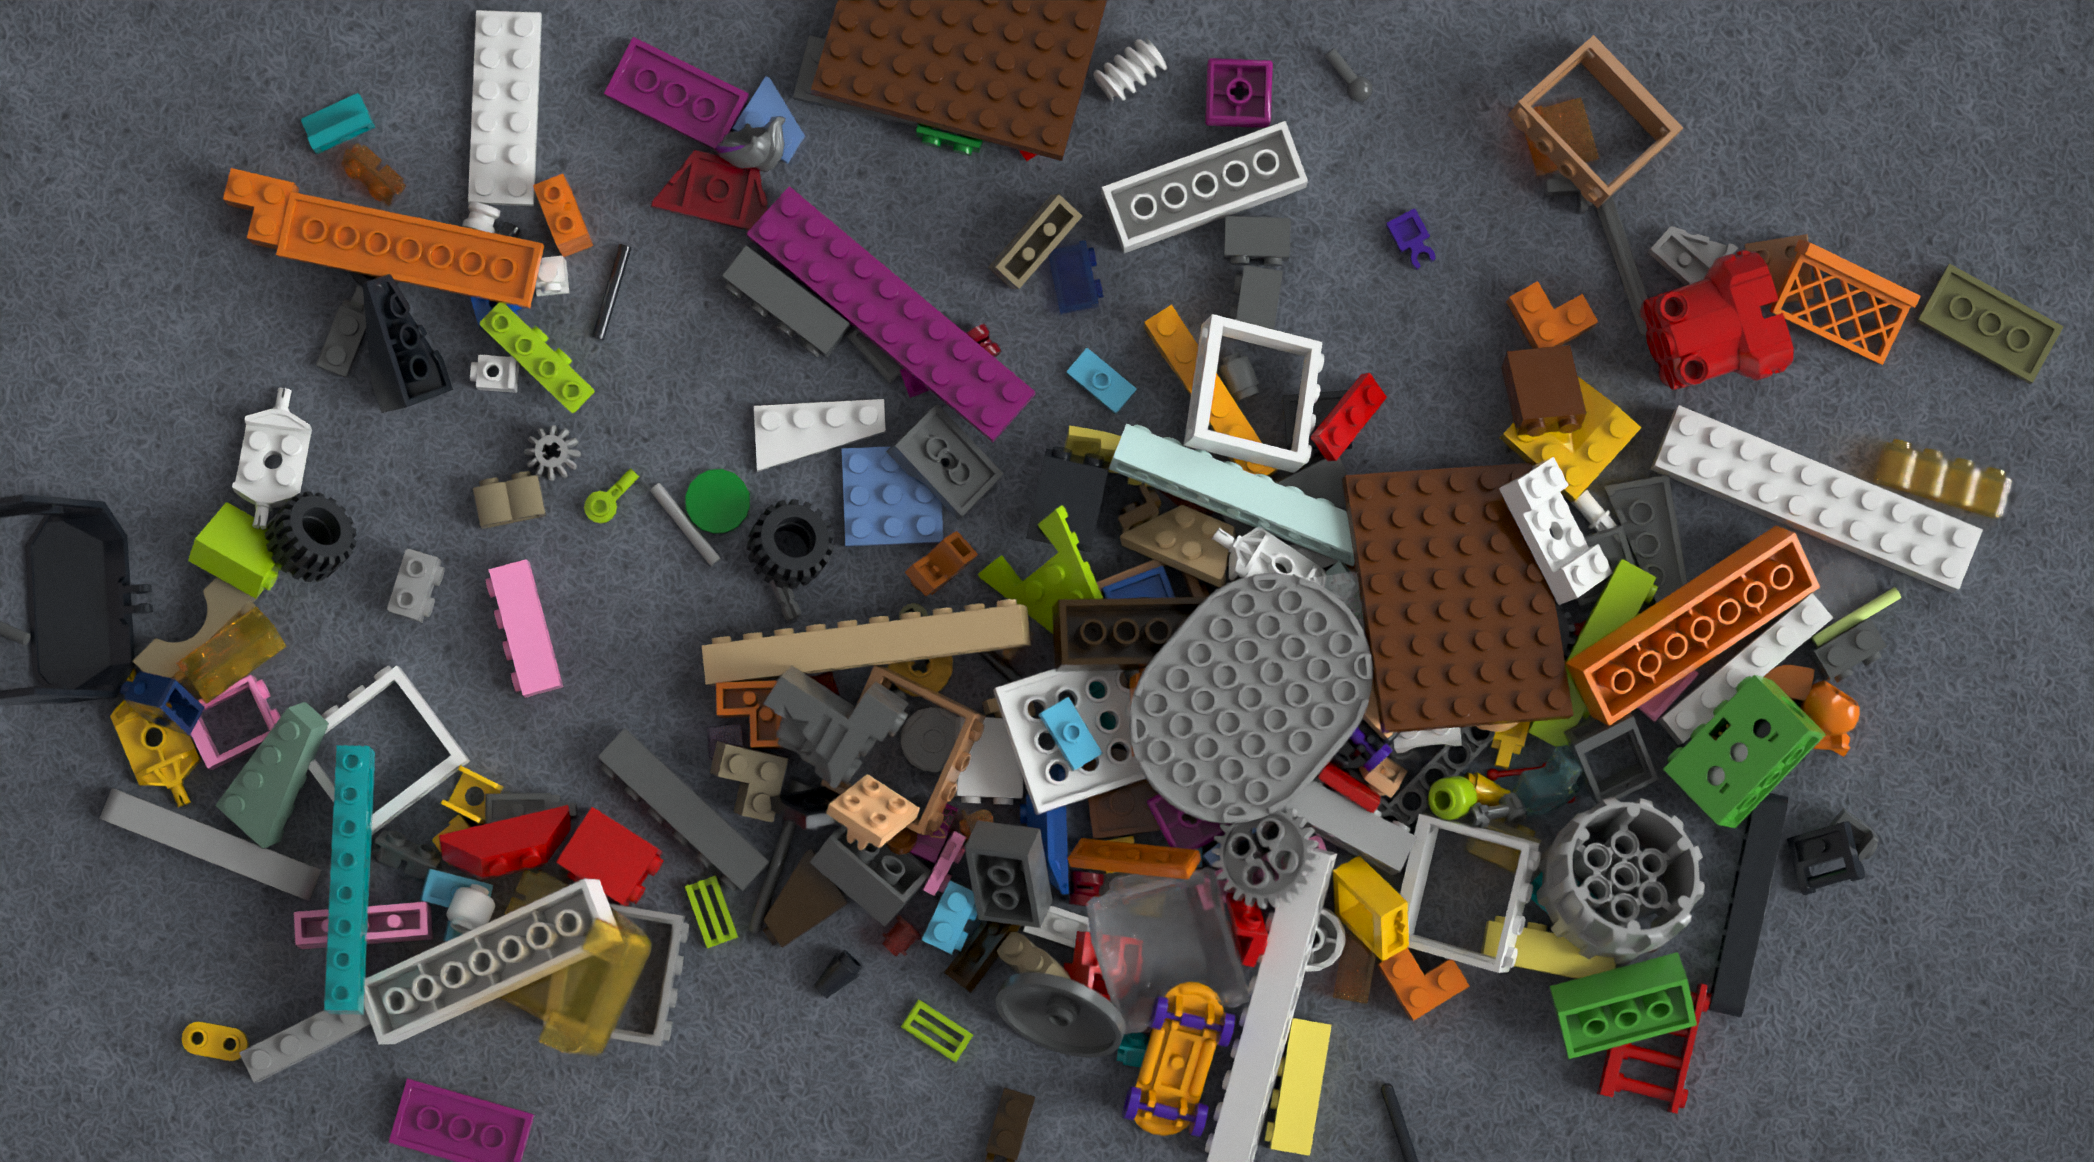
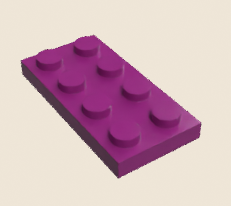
M632 37L604 92V96L715 150L717 144L722 142L724 136L732 131L749 97V93Z
M407 1078L389 1143L455 1162H521L535 1114Z

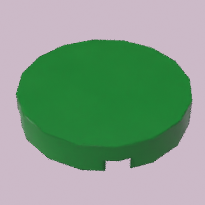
M724 469L708 470L698 475L689 485L685 496L686 510L691 521L701 530L711 534H726L738 528L747 518L750 509V494L744 481L735 473Z

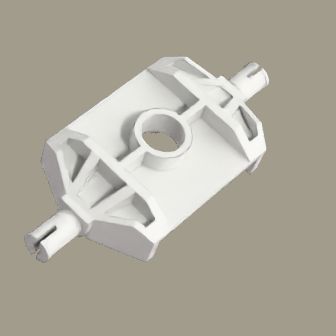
M278 388L276 404L273 409L245 416V434L236 481L233 482L232 488L241 498L255 505L256 511L252 526L259 529V526L261 529L267 528L269 511H272L273 508L283 507L293 496L301 492L312 429L310 424L290 413L288 406L292 391L285 388V392L283 388ZM271 455H279L283 459L282 464L276 469H269L265 466V460Z
M1219 527L1212 537V540L1229 549V580L1232 582L1238 575L1245 578L1257 574L1278 573L1305 578L1325 588L1327 574L1323 568L1262 527L1253 529L1243 537L1239 535L1237 539ZM1275 563L1283 565L1287 570V574L1280 572L1276 568Z

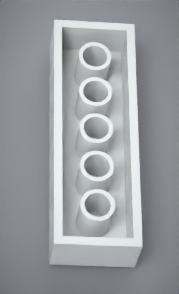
M1286 121L1103 186L1101 194L1122 251L1127 253L1306 188L1308 180Z

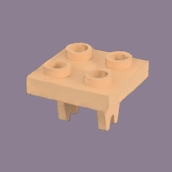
M867 774L828 805L826 814L848 828V843L851 844L857 840L858 849L863 850L869 842L880 848L914 821L918 816L920 808Z

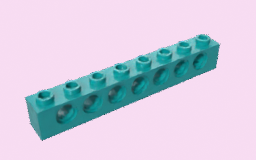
M336 746L324 1010L329 1014L363 1015L375 769V751L370 746Z

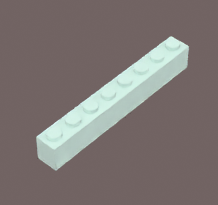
M1126 424L1112 458L1110 470L1255 528L1262 527L1275 536L1350 566L1354 565L1355 561L1347 511L1334 507L1331 501L1323 498L1314 499L1304 495V492L1297 487H1284L1274 483L1270 477L1264 474L1254 475L1244 471L1240 465L1234 462L1227 461L1224 463L1212 458V455L1206 451L1192 450L1184 447L1174 438H1162L1151 434V431L1144 426Z

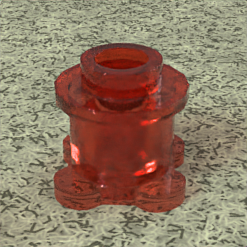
M898 915L896 917L898 922L887 934L885 932L882 933L886 938L882 944L895 957L899 953L906 956L908 948L917 939L922 941L923 938L902 916Z

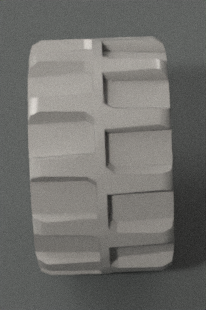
M1614 797L1605 798L1592 809L1574 816L1558 832L1552 845L1541 855L1539 868L1543 872L1542 886L1536 892L1537 900L1540 905L1546 908L1553 923L1550 929L1556 937L1566 938L1574 946L1580 949L1579 954L1587 959L1597 955L1614 958V962L1617 964H1626L1643 953L1656 952L1683 930L1691 921L1689 913L1692 907L1703 897L1705 889L1704 882L1699 881L1698 862L1703 857L1698 846L1693 847L1690 839L1683 831L1684 823L1675 815L1670 818L1668 815L1655 809L1652 801L1639 798L1634 803H1620ZM1601 832L1602 839L1606 841L1604 844L1592 843L1587 847L1582 845L1589 838V833ZM1615 843L1621 844L1626 854L1618 852L1615 848ZM1639 844L1645 848L1643 852L1639 850ZM1587 856L1593 857L1597 861L1598 867L1591 866ZM1572 858L1574 859L1576 874L1584 879V882L1578 887L1574 879ZM1642 861L1651 865L1652 873L1644 869ZM1615 874L1623 877L1626 886L1617 883ZM1662 874L1665 880L1666 889L1660 882L1656 881V879ZM1588 888L1596 891L1598 899L1590 897ZM1642 893H1646L1652 898L1653 905L1648 904L1643 899ZM1615 906L1624 910L1626 918L1617 915ZM1597 909L1601 910V917L1594 911ZM1652 914L1657 915L1651 922L1652 929L1640 930V924L1635 921L1637 916L1649 917Z

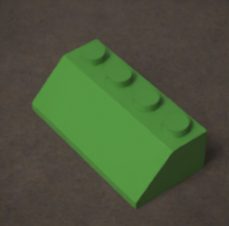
M1678 952L1550 986L1555 1012L1569 1059L1697 1025L1688 979Z

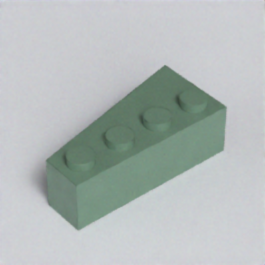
M306 702L286 709L215 805L262 849L281 842L285 832L283 831L285 823L292 815L299 789L303 788L307 776L305 775L308 767L314 761L329 725Z

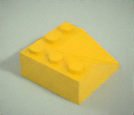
M1578 377L1587 412L1581 429L1571 433H1561L1560 431L1548 432L1536 437L1529 435L1517 436L1513 422L1500 437L1525 462L1532 463V466L1554 457L1568 484V487L1560 492L1570 502H1574L1641 429L1616 404L1580 377Z

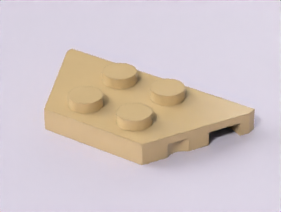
M1181 505L1123 533L1120 539L1124 547L1221 588L1226 584L1225 573L1227 566H1229L1230 552H1228L1229 549L1212 540V537L1219 527L1235 539L1236 532L1235 527Z

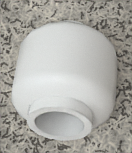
M471 884L470 888L462 887L457 889L447 910V918L451 921L450 926L454 930L465 934L489 923L495 908L494 901L488 896L489 891L477 884Z

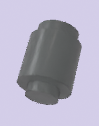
M1239 352L1221 359L1223 365L1218 367V371L1225 387L1236 403L1250 399L1260 393L1257 388L1259 382L1248 356L1241 357Z

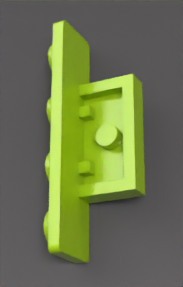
M499 302L480 321V326L570 413L574 414L594 394V389L569 366L572 360L559 347L556 351H553L545 343L549 339L547 335L536 325L532 328L527 326L505 303Z

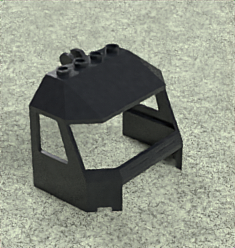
M27 494L1 497L0 518L20 515H44V517L25 545L32 669L34 677L42 685L1 690L0 705L70 704L117 698L122 685L127 681L135 667L133 662L135 651L132 615L153 612V605L140 603L132 605L131 594H147L152 592L151 584L130 585L127 534L104 501Z

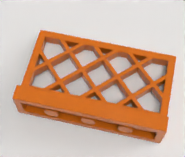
M1799 239L1794 249L1797 252L1796 257L1777 294L1779 300L1773 302L1770 312L1776 315L1783 313L1786 320L1883 365L1910 307L1915 308L1921 296L1819 246ZM1804 262L1812 266L1816 279L1801 285L1798 273ZM1820 270L1828 275L1822 277ZM1834 278L1839 279L1843 293L1828 298L1824 282ZM1848 284L1856 288L1849 290ZM1818 285L1823 301L1807 306L1803 290ZM1864 291L1868 294L1871 306L1856 311L1851 296ZM1797 293L1802 309L1792 313L1781 310L1786 298ZM1875 297H1877V298H1879V299H1881V300H1883V301L1877 303ZM1845 298L1850 314L1835 320L1830 304ZM1890 304L1899 308L1894 320L1883 325L1879 309ZM1825 306L1829 322L1817 327L1813 325L1810 312ZM1873 311L1877 327L1862 332L1858 317ZM1804 314L1806 321L1798 318V316ZM1852 320L1857 335L1844 340L1840 337L1837 325ZM1831 328L1833 334L1825 330ZM1880 333L1882 345L1877 355L1868 351L1864 338ZM1859 341L1860 347L1852 343Z

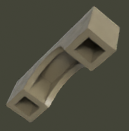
M216 577L203 590L207 602V617L201 630L192 638L182 642H166L155 638L133 662L143 672L172 678L181 684L186 678L184 672L192 664L195 666L201 664L210 654L207 649L215 641L221 643L233 631L230 626L239 617L243 620L256 608L254 602L257 599Z

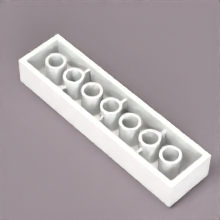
M583 879L366 978L364 1007L378 1044H396L622 942L621 934L600 880Z

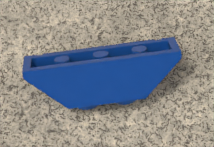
M1056 764L1050 770L1049 775L1054 781H1063L1065 779V769L1062 765ZM1028 794L1026 796V804H1020V824L1027 823V827L1040 829L1049 883L1062 895H1069L1066 805L1036 815L1030 795Z

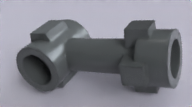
M1508 793L1499 799L1500 805L1487 807V805H1481L1480 802L1476 803L1473 807H1470L1466 820L1472 827L1480 826V828L1488 827L1489 820L1506 817L1510 825H1517L1527 818V809L1516 793Z

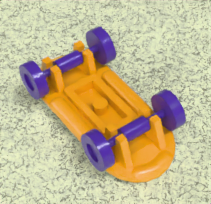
M1188 981L1177 984L1164 997L1157 995L1149 1020V1027L1152 1028L1136 1085L1135 1087H1129L1122 1112V1118L1135 1120L1136 1124L1146 1132L1167 1136L1176 1134L1189 1125V1135L1196 1137L1202 1135L1207 1119L1208 1106L1199 1103L1216 1045L1224 1047L1229 1045L1235 1024V1015L1223 1012L1222 1002L1209 986L1200 982Z

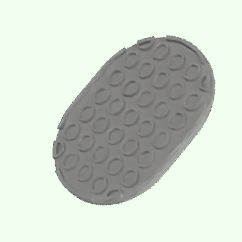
M1278 573L1257 574L1230 582L1216 590L1195 609L1145 668L1135 688L1130 707L1129 732L1134 756L1146 780L1164 800L1188 815L1210 822H1249L1268 816L1285 807L1317 776L1349 739L1364 716L1371 694L1373 664L1361 625L1350 609L1337 596L1319 584L1301 577Z

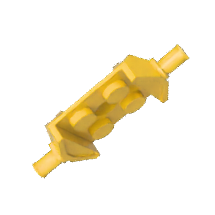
M133 669L127 681L133 682L136 676L135 669ZM124 700L115 708L110 717L140 786H162L171 789L178 808L184 806V804L191 803L183 786V780L202 760L201 756L197 753L191 736L147 721ZM166 703L167 707L172 708L170 703ZM153 728H158L163 734L162 742L156 747H151L146 742V734Z

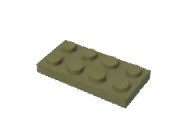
M1950 263L1946 266L1917 319L1918 323L2028 384L2034 382L2063 329L2062 325Z

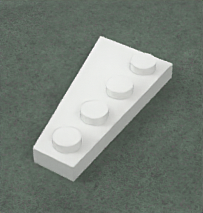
M884 399L754 406L757 472L886 433Z

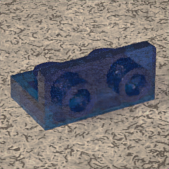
M1086 240L1079 241V244L1054 249L1048 258L1060 315L1098 307V299L1104 298L1100 278L1094 279L1091 268L1097 266L1094 248H1087Z

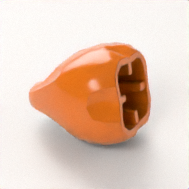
M1825 680L1816 682L1812 685L1806 701H1802L1801 710L1826 734L1813 749L1831 750L1844 757L1850 749V737L1847 732L1853 730L1859 720L1860 710L1858 702Z

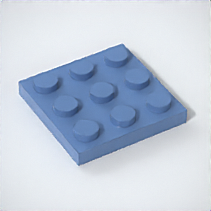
M890 447L842 449L846 547L940 543L943 540L942 503L923 482L909 476L886 452Z

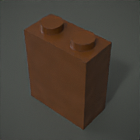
M1570 345L1507 351L1501 369L1517 436L1529 435L1536 437L1548 432L1560 431L1561 433H1571L1581 429L1587 412Z

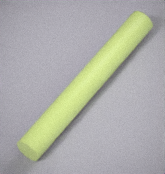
M1893 587L1813 635L1811 639L1814 645L1819 648L1901 598L1899 591Z

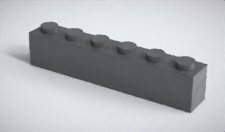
M624 728L598 756L604 762L600 768L613 780L619 776L627 784L623 790L637 803L644 799L651 806L647 812L661 825L665 821L675 828L671 834L685 847L691 843L698 849L699 853L696 857L709 869L715 865L723 873L719 879L732 891L739 887L744 892L770 864L760 852L627 729Z

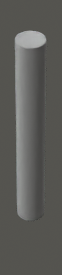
M660 483L655 485L650 490L653 496L710 566L717 563L721 559L664 487Z

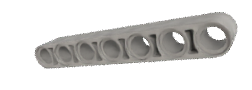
M111 788L100 815V819L308 901L322 871L270 849H262L255 843L248 842L114 788Z

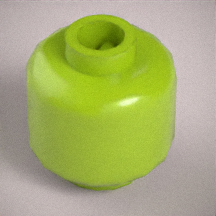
M1450 776L1441 778L1432 785L1428 794V802L1432 812L1437 817L1444 820L1459 819L1465 817L1470 807L1476 804L1477 792L1474 785L1467 778Z

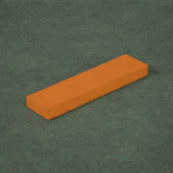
M1081 838L1068 856L1070 867L1189 880L1200 863L1201 856L1199 850Z

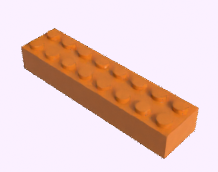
M1776 525L1582 651L1565 664L1591 717L1610 726L1819 589L1820 585L1796 534Z

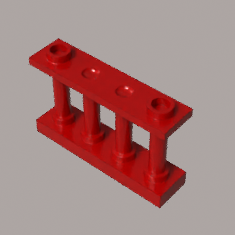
M1697 984L1696 993L1690 992L1697 1025L1668 1033L1685 1038L1680 1057L1635 1046L1632 1043L1607 1049L1597 1094L1613 1097L1614 1092L1625 1090L1668 1101L1667 1112L1677 1114L1679 1108L1684 1109L1688 1096V1089H1684V1084L1701 1013L1707 1012L1711 1000V993L1707 992L1708 985ZM1629 1057L1676 1069L1673 1089L1624 1077V1073L1619 1072L1622 1059L1628 1060Z

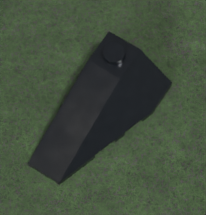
M391 274L362 283L371 381L381 413L407 408L453 390L443 357L438 350L431 348L425 338L426 330L422 325L416 324L410 314V305Z

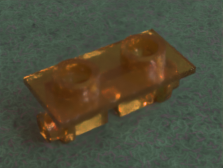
M357 143L351 150L346 149L341 163L346 174L354 180H359L368 188V192L375 200L383 201L389 207L392 204L395 193L400 195L406 188V185L403 183L404 179L388 165L377 171L375 168L381 164L382 160L366 145L361 146Z
M965 809L961 810L962 820L958 821L960 831L966 837L965 841L967 843L976 822L993 823V815L988 810H979L967 816Z

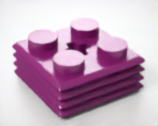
M1210 58L1207 63L1205 124L1207 126L1269 127L1271 123L1273 62L1270 60ZM1236 86H1241L1242 92L1248 93V95L1243 96L1242 100H1236V97L1230 94V92L1235 91Z
M1159 794L1147 801L1169 846L1173 848L1196 850L1214 841L1215 836L1225 835V832L1220 827L1221 824L1228 826L1232 824L1210 822L1196 818L1197 822L1195 824H1191L1189 820L1185 822L1182 820L1181 817L1185 814L1184 812L1172 806Z

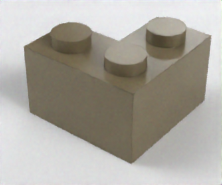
M717 741L710 773L718 777L740 781L733 812L741 816L773 823L775 812L770 810V797L780 795L788 758Z

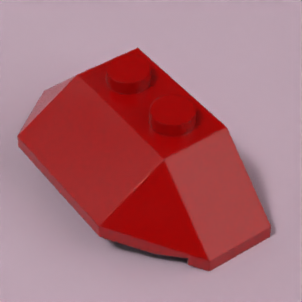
M565 805L439 835L442 860L478 881L543 867L571 830L569 807Z

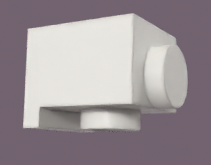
M563 256L541 259L535 285L537 297L569 293L567 264Z
M478 355V362L471 363L470 380L476 382L478 390L517 393L520 363L512 356ZM492 366L499 368V374L496 377L488 376V369Z

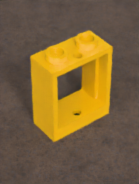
M1360 856L1341 864L1333 870L1335 915L1382 962L1409 947L1408 902Z

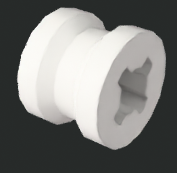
M470 201L468 205L470 213L468 218L463 221L462 227L494 233L493 224L495 219L499 218L501 211L486 204Z

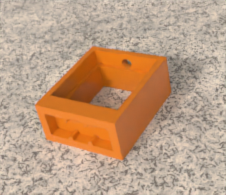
M564 174L533 185L556 246L562 256L566 257L592 247L593 243Z

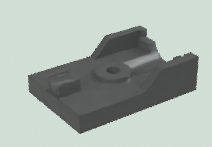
M937 403L927 409L918 419L917 423L886 451L909 476L923 482L957 520L963 517L1003 475L998 467ZM942 459H946L948 461L947 467L942 466Z

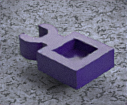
M1415 208L1386 223V227L1400 253L1408 249L1410 250V263L1415 270L1421 267L1417 260L1419 254H1426L1431 263L1435 261L1434 251L1423 244V241L1429 239L1430 235Z

